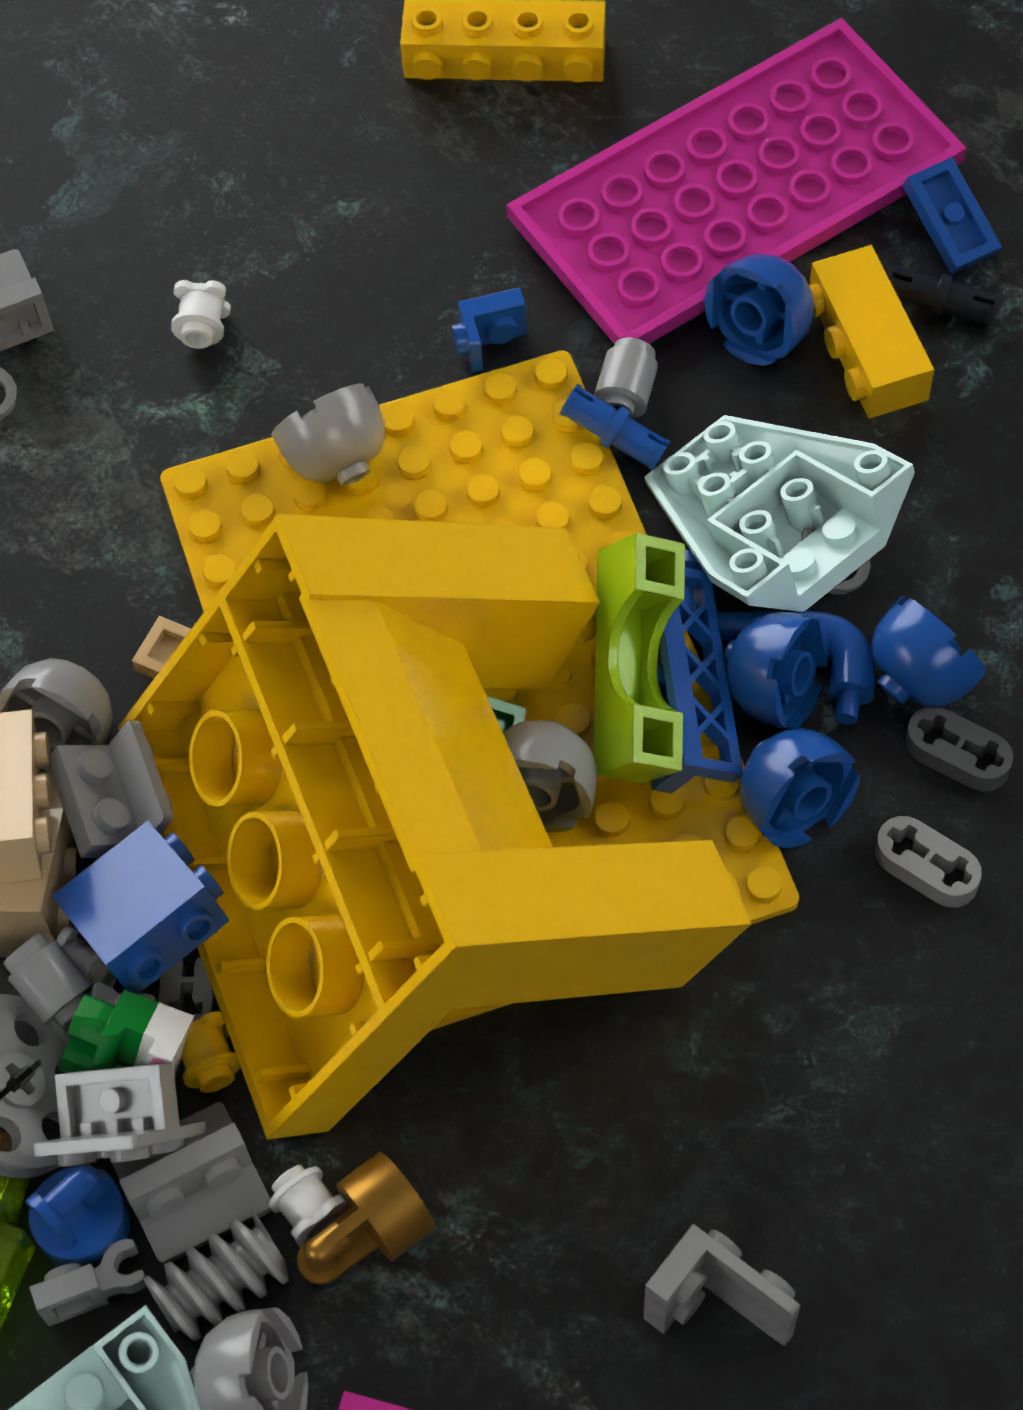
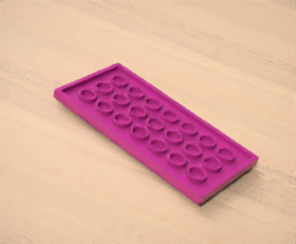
M840 18L508 203L507 218L614 344L617 340L627 337L637 338L650 344L706 311L704 298L708 283L731 262L755 253L780 256L791 262L907 195L902 184L908 176L950 157H953L957 165L964 162L967 148L864 40Z

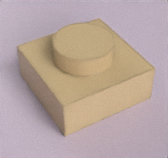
M159 616L132 659L135 671L154 679L191 628Z

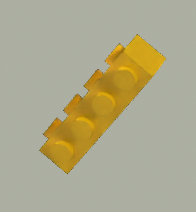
M404 0L400 41L404 78H421L425 80L471 79L476 81L603 82L606 39L605 1Z

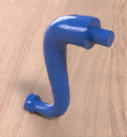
M685 550V567L704 571L691 550ZM685 587L683 601L694 612L696 605L693 588ZM789 610L716 611L721 641L728 642L735 640L738 634L754 618L775 612L799 613L806 615L808 618L820 620L824 623L828 635L831 670L827 692L830 697L837 701L835 720L846 725L857 723L860 705L871 703L874 699L876 669L872 658L871 646L863 632L843 617L828 612L812 610L804 612Z

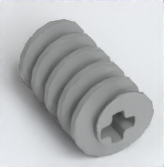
M253 1209L252 1216L255 1226L253 1230L237 1219L230 1222L233 1238L231 1244L215 1233L208 1237L211 1257L206 1258L193 1247L189 1248L186 1251L189 1271L184 1272L171 1261L164 1265L168 1283L166 1286L163 1287L149 1275L143 1278L147 1288L175 1333L180 1330L193 1341H197L202 1338L198 1320L200 1316H203L214 1326L218 1325L223 1321L220 1306L222 1302L227 1303L237 1312H242L245 1310L242 1289L246 1287L259 1298L265 1297L267 1291L264 1275L267 1273L281 1284L289 1281L285 1260Z

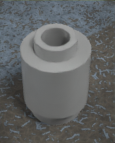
M627 337L617 340L614 347L610 348L605 355L594 396L617 410L621 406L631 411L628 417L632 419L642 416L646 412L658 369L654 348L647 342L637 338Z
M39 933L29 939L3 962V965L11 973L8 981L44 1025L57 1019L61 1026L68 1024L72 1020L83 996L93 987V984L56 940L50 943L43 933Z

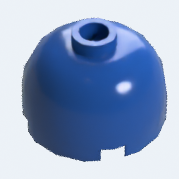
M755 253L725 266L708 283L704 298L706 317L711 329L719 326L722 334L728 339L722 345L729 353L742 361L761 366L772 364L777 359L788 355L809 332L814 313L813 293L803 274L792 263L780 256Z
M901 596L885 613L875 628L871 642L872 658L883 674L877 681V684L900 705H903L908 698L923 707H944L953 704L971 692L988 673L986 667L970 648L960 656L959 653L962 649L953 639L956 634L929 610L911 598L906 600L904 596Z
M775 612L754 618L738 634L737 638L728 644L724 653L728 685L735 704L753 719L769 726L791 729L799 728L810 717L823 686L815 685L813 682L817 666L824 668L828 666L829 644L824 623L817 619L808 618L806 615L793 612Z
M802 728L778 733L760 742L751 752L740 780V796L743 809L757 829L774 846L788 849L805 845L813 840V838L804 833L805 830L823 818L826 819L829 827H832L852 803L860 783V774L852 767V763H856V761L839 743L825 734Z

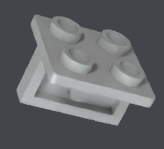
M127 721L109 745H57L49 755L50 768L81 858L102 857L147 820L160 835L172 822V802L163 787L154 762L153 749L147 742L140 721Z
M173 1062L57 1074L54 1076L61 1138L33 1143L34 1157L57 1155L59 1167L97 1162V1158H110L111 1162L149 1158V1154L169 1153L185 1147V1138L207 1133L206 1122L179 1123Z
M217 1102L179 1121V1123L205 1121L207 1131L206 1134L185 1138V1147L169 1153L149 1154V1158L112 1162L120 1179L121 1187L161 1265H165L169 1261L174 1262L186 1256V1251L191 1247L197 1250L209 1244L208 1237L213 1233L219 1237L230 1233V1222L235 1219L244 1225L252 1222V1209L258 1218L272 1211L269 1207L271 1199L252 1163L246 1145L235 1123H232L225 1106L221 1102Z

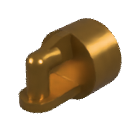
M379 1151L336 1183L338 1192L346 1200V1205L349 1209L301 1245L297 1255L298 1268L301 1275L308 1282L316 1285H326L335 1281L377 1248L387 1259L393 1262L435 1230L436 1225L423 1201L405 1176L383 1152Z

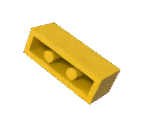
M869 245L813 262L809 286L813 293V318L820 317L825 328L824 338L828 352L833 359L839 358L845 369L844 379L851 399L853 401L860 400L868 419L928 401L934 368L873 246Z

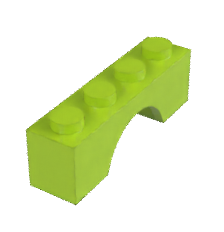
M635 533L598 550L597 596L600 604L597 607L594 712V758L597 764V776L643 784L682 771L683 713L672 709L661 694L657 676V658L666 624L673 612L684 600L685 543Z

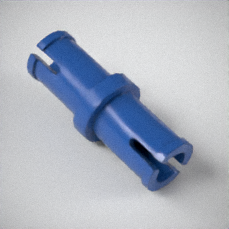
M579 384L575 386L559 413L561 416L569 418L600 437L599 444L609 449L613 445L647 466L651 471H653L670 443L669 439H664L628 417L631 413L623 406L619 410L615 409L584 390Z

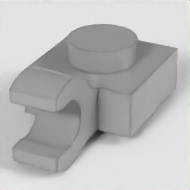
M123 1239L113 1243L105 1251L102 1262L96 1268L91 1263L82 1267L78 1263L65 1264L45 1274V1281L30 1286L36 1310L47 1325H55L109 1304L108 1298L116 1294L135 1293L146 1286L143 1280L146 1275L143 1270L135 1271L129 1275L118 1273V1267L122 1260L139 1253L132 1239Z

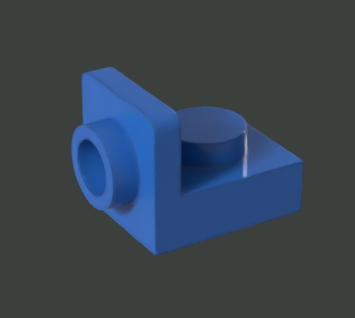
M520 287L459 301V324L451 325L457 355L468 356L473 373L483 371L481 345L489 343L502 344L511 341L515 337L527 335L526 306Z

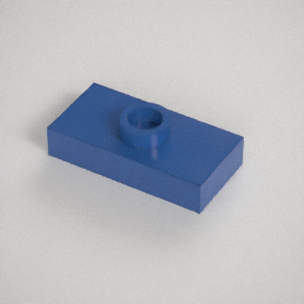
M953 157L906 178L902 186L951 275L986 260L999 252L1002 246Z

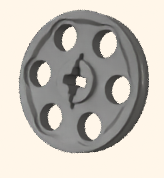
M0 994V1092L7 1086L6 1082L11 1078L16 1079L28 1068H32L33 1073L20 1083L21 1087L14 1093L10 1091L0 1100V1126L8 1132L12 1140L11 1152L0 1151V1175L13 1178H31L44 1175L59 1168L57 1155L34 1157L33 1143L48 1141L42 1130L43 1119H52L59 1123L54 1076L55 1068L59 1067L64 1050L72 1035L68 1034L70 1023L61 1026L57 1019L44 1025L21 996ZM15 1021H25L33 1026L39 1037L38 1046L27 1045L18 1038L14 1029Z

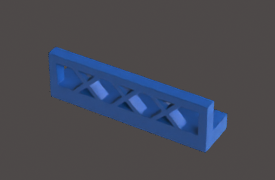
M685 567V587L693 588L696 610L693 612L684 601L676 608L664 629L657 658V676L661 694L672 709L683 713L682 771L651 781L652 790L673 793L694 776L735 782L743 774L712 582L705 571ZM685 630L702 646L704 655L702 662L685 645ZM694 680L711 698L712 710L710 713L693 696L691 683ZM702 732L719 748L720 761L703 758L700 734Z

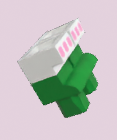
M125 989L116 1006L85 994L72 1017L68 1034L72 1036L64 1050L58 1070L69 1073L173 1062L174 1076H176L194 1015Z

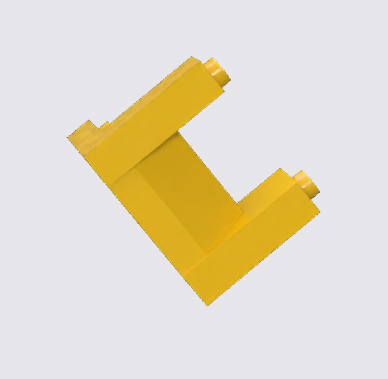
M277 514L118 726L120 731L127 721H140L147 742L153 749L154 762L165 792L170 796L173 820L162 832L161 836L166 838L174 832L195 858V861L188 866L193 872L202 865L224 892L215 901L230 921L197 948L219 1009L224 1017L227 1031L267 1140L329 1132L452 1009L683 987L752 924L742 904L738 883L734 876L725 868L712 840L553 847L484 689H548L573 646L586 643L595 636L597 607L600 604L597 596V585L588 577L566 528Z

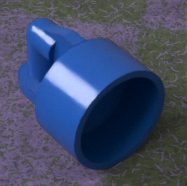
M82 1164L60 1170L48 1177L36 1192L25 1201L29 1207V1226L32 1235L48 1259L57 1267L70 1263H78L82 1267L91 1263L96 1268L102 1262L105 1251L113 1243L123 1239H130L132 1231L130 1209L113 1178L103 1169H95L90 1165Z

